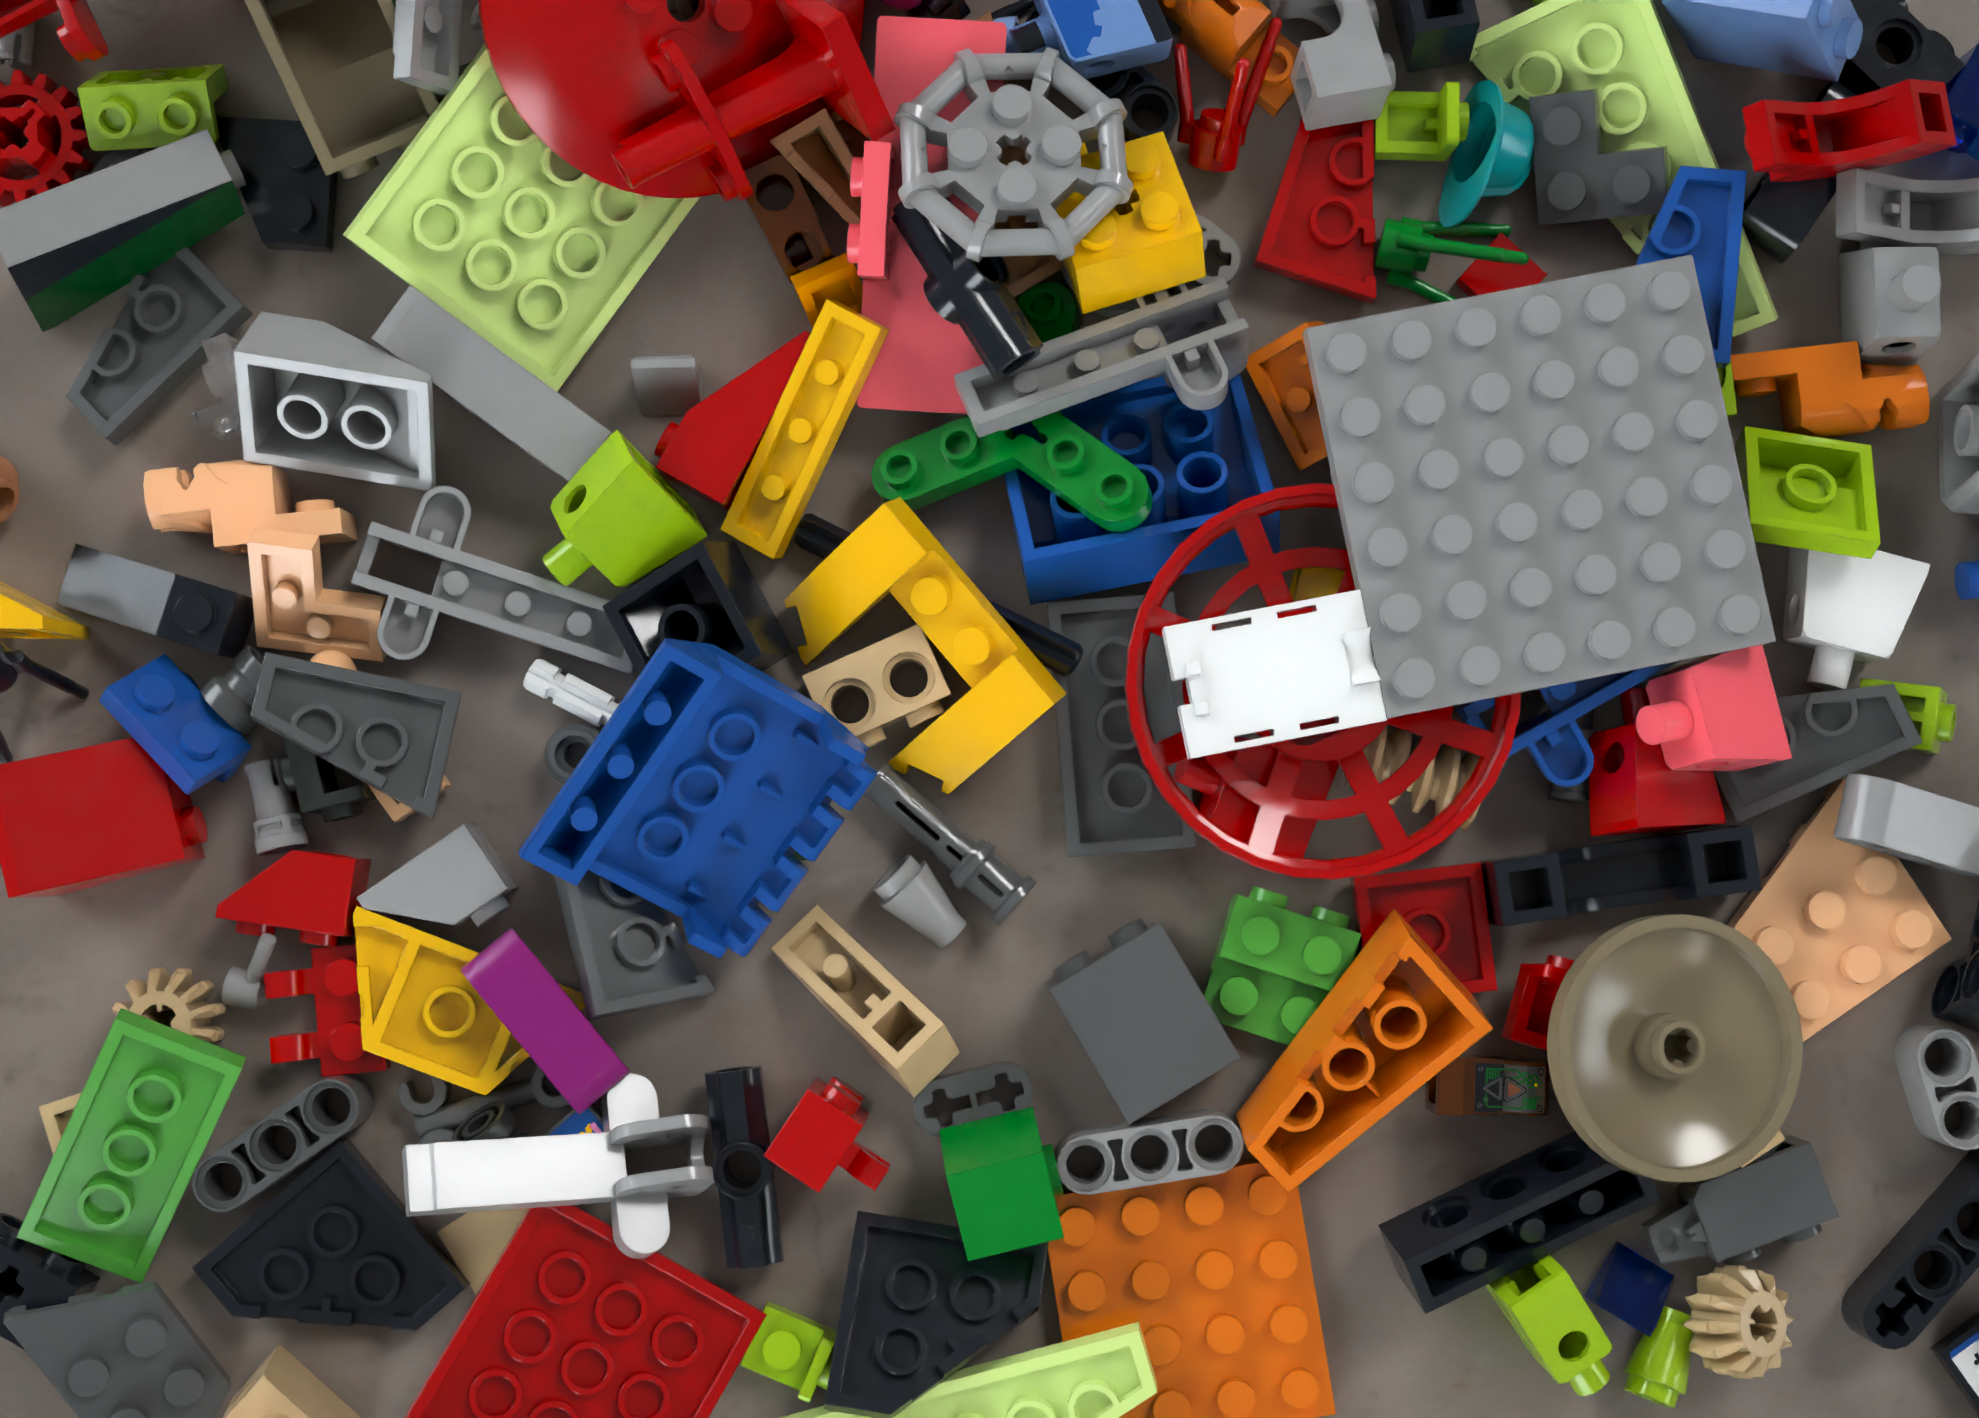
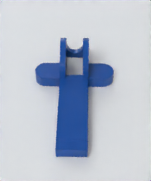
M1676 662L1538 689L1549 710L1517 725L1508 757L1526 747L1539 771L1548 781L1564 787L1576 786L1582 783L1592 772L1594 756L1575 719ZM1495 698L1455 705L1454 707L1466 724L1487 730L1479 714L1494 706Z

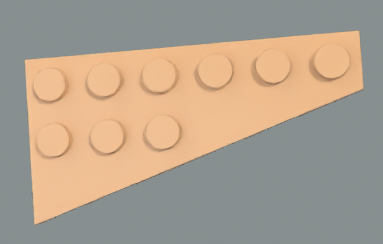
M1845 778L1838 779L1830 785L1822 796L1824 801L1807 824H1801L1789 840L1788 844L1790 846L1768 876L1761 878L1762 890L1752 891L1727 924V926L1739 931L1758 945L1782 974L1796 1004L1803 1042L1952 939L1898 857L1833 837L1846 783Z

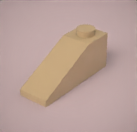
M818 905L771 948L782 963L856 1041L914 1098L960 1053L945 1024Z

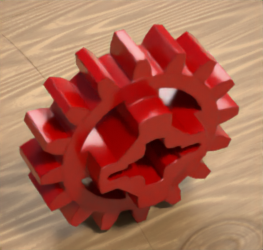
M13 70L11 85H6L0 80V206L2 208L13 204L14 201L17 203L74 181L75 179L72 176L76 170L92 171L94 167L93 164L82 157L83 149L91 148L87 132L81 130L85 127L82 109L80 106H75L79 98L64 85L57 89V83L42 73L32 82V79L21 70ZM26 136L29 141L23 147L19 142L22 137ZM26 175H36L32 178L24 179Z

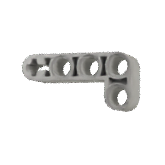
M1926 1024L1913 1025L1904 1030L1897 1038L1894 1056L1911 1114L1919 1132L1928 1140L1957 1149H1978L1979 1064L1970 1041L1960 1032ZM1938 1040L1943 1047L1944 1056L1938 1068L1930 1071L1925 1064L1924 1055L1929 1044ZM1958 1102L1962 1108V1122L1955 1131L1948 1133L1944 1123V1116L1950 1105Z

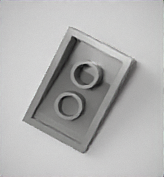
M260 312L234 349L244 461L425 491L436 486L432 375L324 321Z

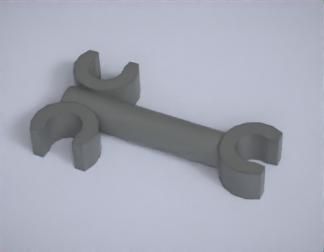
M539 1066L534 1070L531 1078L495 1088L486 1096L476 1094L447 1103L451 1096V1083L431 1076L435 1093L431 1101L426 1102L417 1097L412 1081L400 1084L398 1088L400 1103L407 1111L414 1114L415 1126L421 1137L418 1144L436 1143L439 1140L451 1142L456 1127H459L474 1111L493 1101H502L510 1111L536 1102L547 1108L555 1109L569 1104L562 1094H554L548 1090L546 1086L547 1076Z

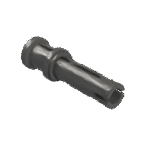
M885 764L878 771V775L863 796L865 798L868 797L911 837L915 838L952 871L949 875L953 880L952 884L957 889L966 887L994 912L992 919L1000 925L1037 882L1030 876L1024 879L1021 878L994 854L996 847L989 840L985 842L983 839H980L978 842H975L933 803L928 801L897 774L891 765Z

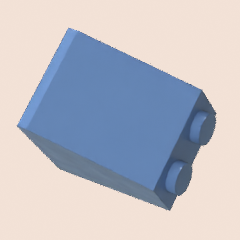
M1661 0L1694 58L1837 82L1846 59H1852L1856 55L1863 35L1862 21L1859 19L1851 0Z

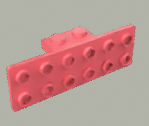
M880 16L877 19L874 81L896 129L877 141H864V156L852 158L850 191L851 197H861L860 224H849L847 262L858 263L857 275L863 278L861 314L890 330L857 398V405L861 408L967 414L955 387L954 375L984 363L960 325L945 320L929 303L923 287L928 275L891 219L894 215L893 208L901 201L898 196V190L903 185L900 128L895 124L894 117L900 104L912 102L954 62V54L956 52L969 48L974 54L1006 53L1007 27L1002 22ZM986 80L990 92H996L997 89L1004 86V80ZM963 89L937 116L949 122L958 117L971 104L965 90ZM927 143L928 172L936 173L948 170L946 147ZM954 193L948 196L957 209L974 223L979 216L978 213Z

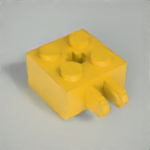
M1163 131L1125 142L1127 175L1134 186L1129 201L1124 204H1117L1074 247V255L1063 259L1083 314L1206 277L1202 229ZM1085 142L1082 143L1080 151L1081 167L1099 170V151L1088 154ZM1074 191L1055 211L1060 217L1065 219L1086 196Z

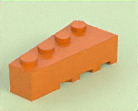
M1395 908L1236 1113L1248 1151L1288 1193L1493 1029L1475 997Z

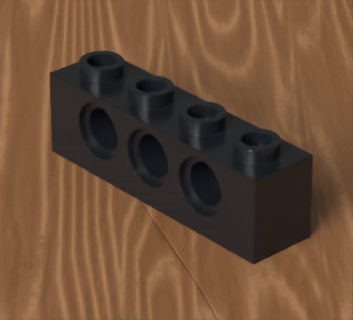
M1573 1131L1379 1224L1378 1227L1399 1277L1424 1313L1427 1314L1659 1202L1660 1198L1653 1179L1635 1175L1616 1167L1593 1151L1579 1137L1577 1132Z

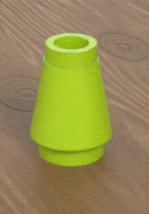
M1658 1305L1655 1317H1652L1623 1369V1372L1628 1374L1624 1390L1654 1403L1675 1409L1679 1394L1686 1396L1691 1359L1689 1345L1694 1334L1692 1330L1682 1324L1691 1318L1690 1315L1670 1307Z

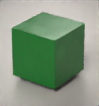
M1033 1106L939 1129L946 1179L968 1261L1064 1238L1055 1197L1064 1195L1052 1143L1042 1145Z

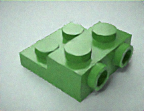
M1252 886L1249 898L1239 894H1233L1203 989V995L1220 1024L1289 1045L1353 962L1361 933L1347 929L1350 916L1313 905L1310 917L1286 910L1289 897Z

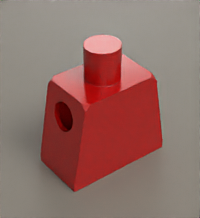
M1646 687L1628 689L1621 693L1620 700L1624 726L1595 732L1589 739V746L1594 756L1593 769L1589 775L1591 836L1671 833L1726 824L1714 772L1671 770L1665 764L1661 744L1649 745L1638 735L1636 716L1641 708L1650 705Z
M1234 737L1235 743L1253 740L1244 737ZM1265 744L1224 752L1242 772L1258 784L1266 787L1278 751ZM1204 757L1188 760L1185 758L1179 761L1175 769L1174 781L1202 792L1196 806L1198 810L1229 834L1248 842L1259 805L1248 801L1228 786L1207 763ZM1303 761L1291 797L1325 801L1339 767L1338 761ZM1285 816L1274 852L1294 858H1303L1318 820L1297 819Z

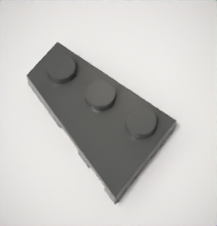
M185 247L175 253L174 257L154 269L132 278L124 292L130 297L113 328L102 331L66 395L68 400L106 440L116 446L253 315L190 248Z
M589 870L577 886L554 875L588 1021L706 998L716 992L706 974L703 972L699 975L682 946L686 943L685 939L674 922L668 923L658 905Z

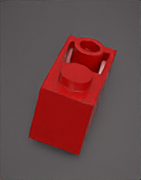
M291 850L217 905L215 918L235 920V932L241 934L261 936L264 933H270L275 935L276 927L300 930L299 942L337 946L339 936L355 935L353 913L356 906L362 907L356 897L367 890L371 859L314 850Z

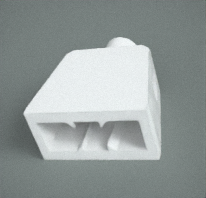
M1790 547L1783 638L1788 643L1815 650L1807 683L1831 691L1846 689L1853 660L1864 663L1888 660L1896 647L1925 582L1930 564L1876 550L1872 559Z

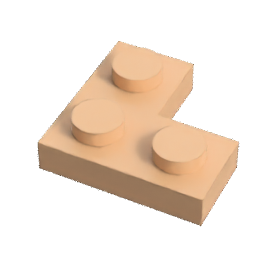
M254 528L247 541L257 647L313 654L324 650H338L350 658L383 662L386 653L378 642L377 630L387 602V596L323 588L319 535Z

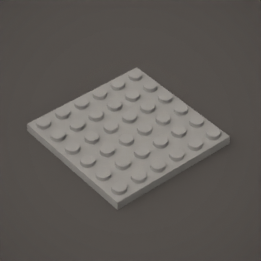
M1692 255L1306 328L1302 333L1355 590L1360 589L1367 625L1371 627L1370 643L1377 673L1382 679L1379 683L1387 719L1776 642Z

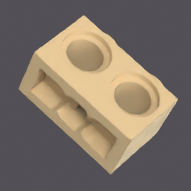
M918 625L802 676L812 700L821 705L836 719L834 702L842 691L856 688L867 694L869 709L866 716L856 723L839 722L869 748L887 739L883 728L905 718L910 728L926 723L942 715L945 711L941 702L952 698L925 634ZM904 663L919 664L928 674L927 685L917 696L903 697L892 688V675L896 668Z

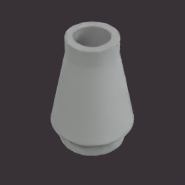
M907 854L898 860L873 887V890L882 898L879 903L882 908L926 936L939 949L945 947L956 938L967 924L954 908L927 862L922 861L918 863L911 854Z

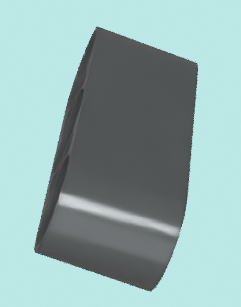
M355 1074L331 1076L313 1083L206 1157L196 1167L192 1177V1189L196 1199L209 1210L228 1212L259 1197L360 1127L370 1117L374 1108V1094L370 1085L362 1077ZM331 1088L342 1090L348 1096L350 1113L345 1121L333 1118L327 1111L326 1096ZM278 1125L287 1127L294 1133L296 1150L292 1157L281 1155L273 1145V1133ZM224 1163L234 1165L241 1173L242 1187L239 1194L228 1192L221 1184L220 1170Z

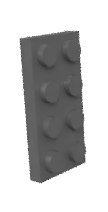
M1170 592L1167 594L1161 608L1176 614L1174 592ZM1145 595L1047 603L1048 629L1079 643L1084 650L1077 669L1070 677H1064L1052 671L1053 678L1067 693L1055 704L1068 857L1196 847L1195 831L1180 818L1160 794L1143 765L1130 728L1125 693L1127 649L1136 614ZM1151 633L1146 651L1144 693L1148 722L1155 743L1182 731L1177 707L1184 705L1182 680L1172 681L1164 639ZM1177 763L1167 767L1173 779ZM1176 782L1177 786L1193 803L1192 789Z

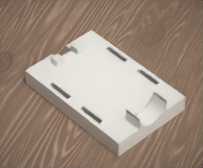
M1360 589L1164 627L1162 634L1172 681L1185 679L1190 704L1177 707L1187 760L1386 721L1387 718L1379 683L1382 679L1377 673L1370 643L1371 627L1367 625ZM1311 607L1313 611L1279 619L1277 616L1280 613ZM1243 620L1248 622V625L1212 631V626ZM1333 717L1335 719V724L1301 730L1299 725ZM1266 730L1270 731V736L1237 743L1234 740L1235 736Z

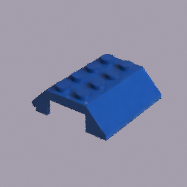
M665 638L519 849V857L575 886L579 884L585 873L589 870L681 917L687 941L693 946L719 959L726 952L727 946L736 954L746 957L772 922V919L757 904L761 902L772 911H780L808 872V868L793 856L795 851L807 860L816 861L845 820L844 817L829 805L833 800L842 808L851 811L878 775V772L864 761L869 747L818 703L714 644Z

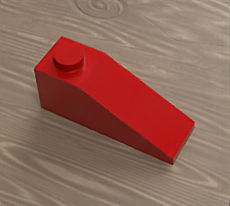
M803 331L689 409L679 425L671 422L662 433L654 451V455L660 458L655 468L662 476L728 512L811 333Z

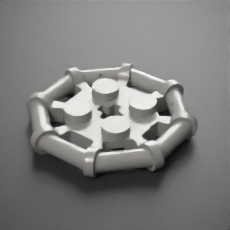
M1046 47L1044 52L974 54L971 49L966 48L954 54V62L912 102H905L899 105L894 122L900 128L903 185L898 190V196L905 208H915L965 249L967 251V259L980 262L982 257L1055 255L1061 261L1074 255V247L1117 204H1124L1129 201L1134 186L1127 175L1123 121L1128 114L1120 99H1110L1059 58V50ZM986 80H1033L1030 91L1019 85L1008 84L1000 87L996 92H990ZM1050 87H1054L1085 113L1072 120L1047 100ZM963 89L965 90L971 104L958 117L949 122L937 116ZM1098 138L1100 169L1081 167L1080 151L1082 143ZM927 143L946 147L948 170L936 173L928 172ZM1008 146L1022 148L1025 150V158L1028 163L1023 166L1020 162L1014 160L1007 166L1000 162L1002 148ZM1074 191L1086 196L1065 219L1060 217L1055 211ZM954 193L979 214L976 222L974 223L945 198ZM1026 215L1025 222H1037L1038 228L995 229L996 223L1007 222L1008 216Z

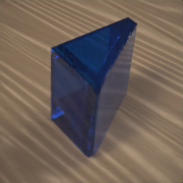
M1616 1241L1585 1297L1651 1337L1658 1324L1674 1275Z

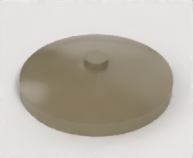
M1687 914L1652 915L1630 920L1612 928L1592 942L1574 961L1566 973L1552 1005L1547 1034V1059L1552 1085L1560 1107L1579 1137L1593 1151L1616 1167L1635 1175L1668 1182H1697L1725 1175L1739 1168L1764 1149L1776 1135L1793 1105L1802 1071L1803 1038L1796 1004L1786 981L1772 960L1747 936L1719 921Z

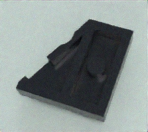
M216 116L219 141L224 151L228 149L232 151L242 172L246 185L240 187V190L263 244L269 249L332 252L338 171L326 176L301 121Z

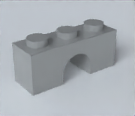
M1268 0L1273 18L1279 17L1281 20L1292 18L1307 19L1322 27L1328 35L1323 38L1301 42L1290 74L1306 131L1378 119L1389 92H1392L1395 88L1396 73L1391 55L1382 52L1377 36L1379 16L1374 0Z

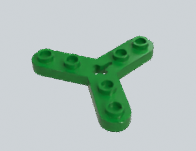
M1054 282L1039 283L1027 289L1019 297L1017 305L1042 343L1080 330L1081 313L1071 291L1065 286ZM1062 410L1032 420V424L1039 437L1045 442L1044 444L1024 434H1020L1015 438L1011 428L1004 431L999 430L978 438L969 416L966 415L891 446L876 459L871 472L872 484L884 503L901 497L911 510H917L1019 468L1098 526L1111 532H1125L1136 528L1146 520L1152 509L1153 501L1145 475L1135 465L1063 416Z

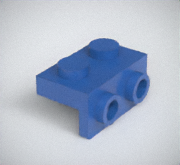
M166 654L161 655L107 686L99 700L186 795H189L214 778L223 783L233 777L252 747L242 736L241 732L229 725L207 703L193 678L187 673L182 672Z

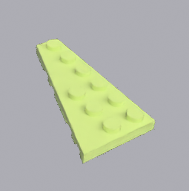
M1547 0L1477 33L1470 61L1476 65L1487 79L1499 85L1503 101L1520 108L1529 116V97L1597 89L1602 153L1667 146L1669 187L1680 166L1720 169L1653 0ZM1657 214L1609 218V220L1623 235L1622 238L1631 249L1640 255ZM1743 226L1732 337L1773 322L1778 318Z
M1136 1322L959 1369L893 1418H1119L1156 1394L1157 1380L1140 1323ZM824 1406L779 1418L872 1417L824 1410Z

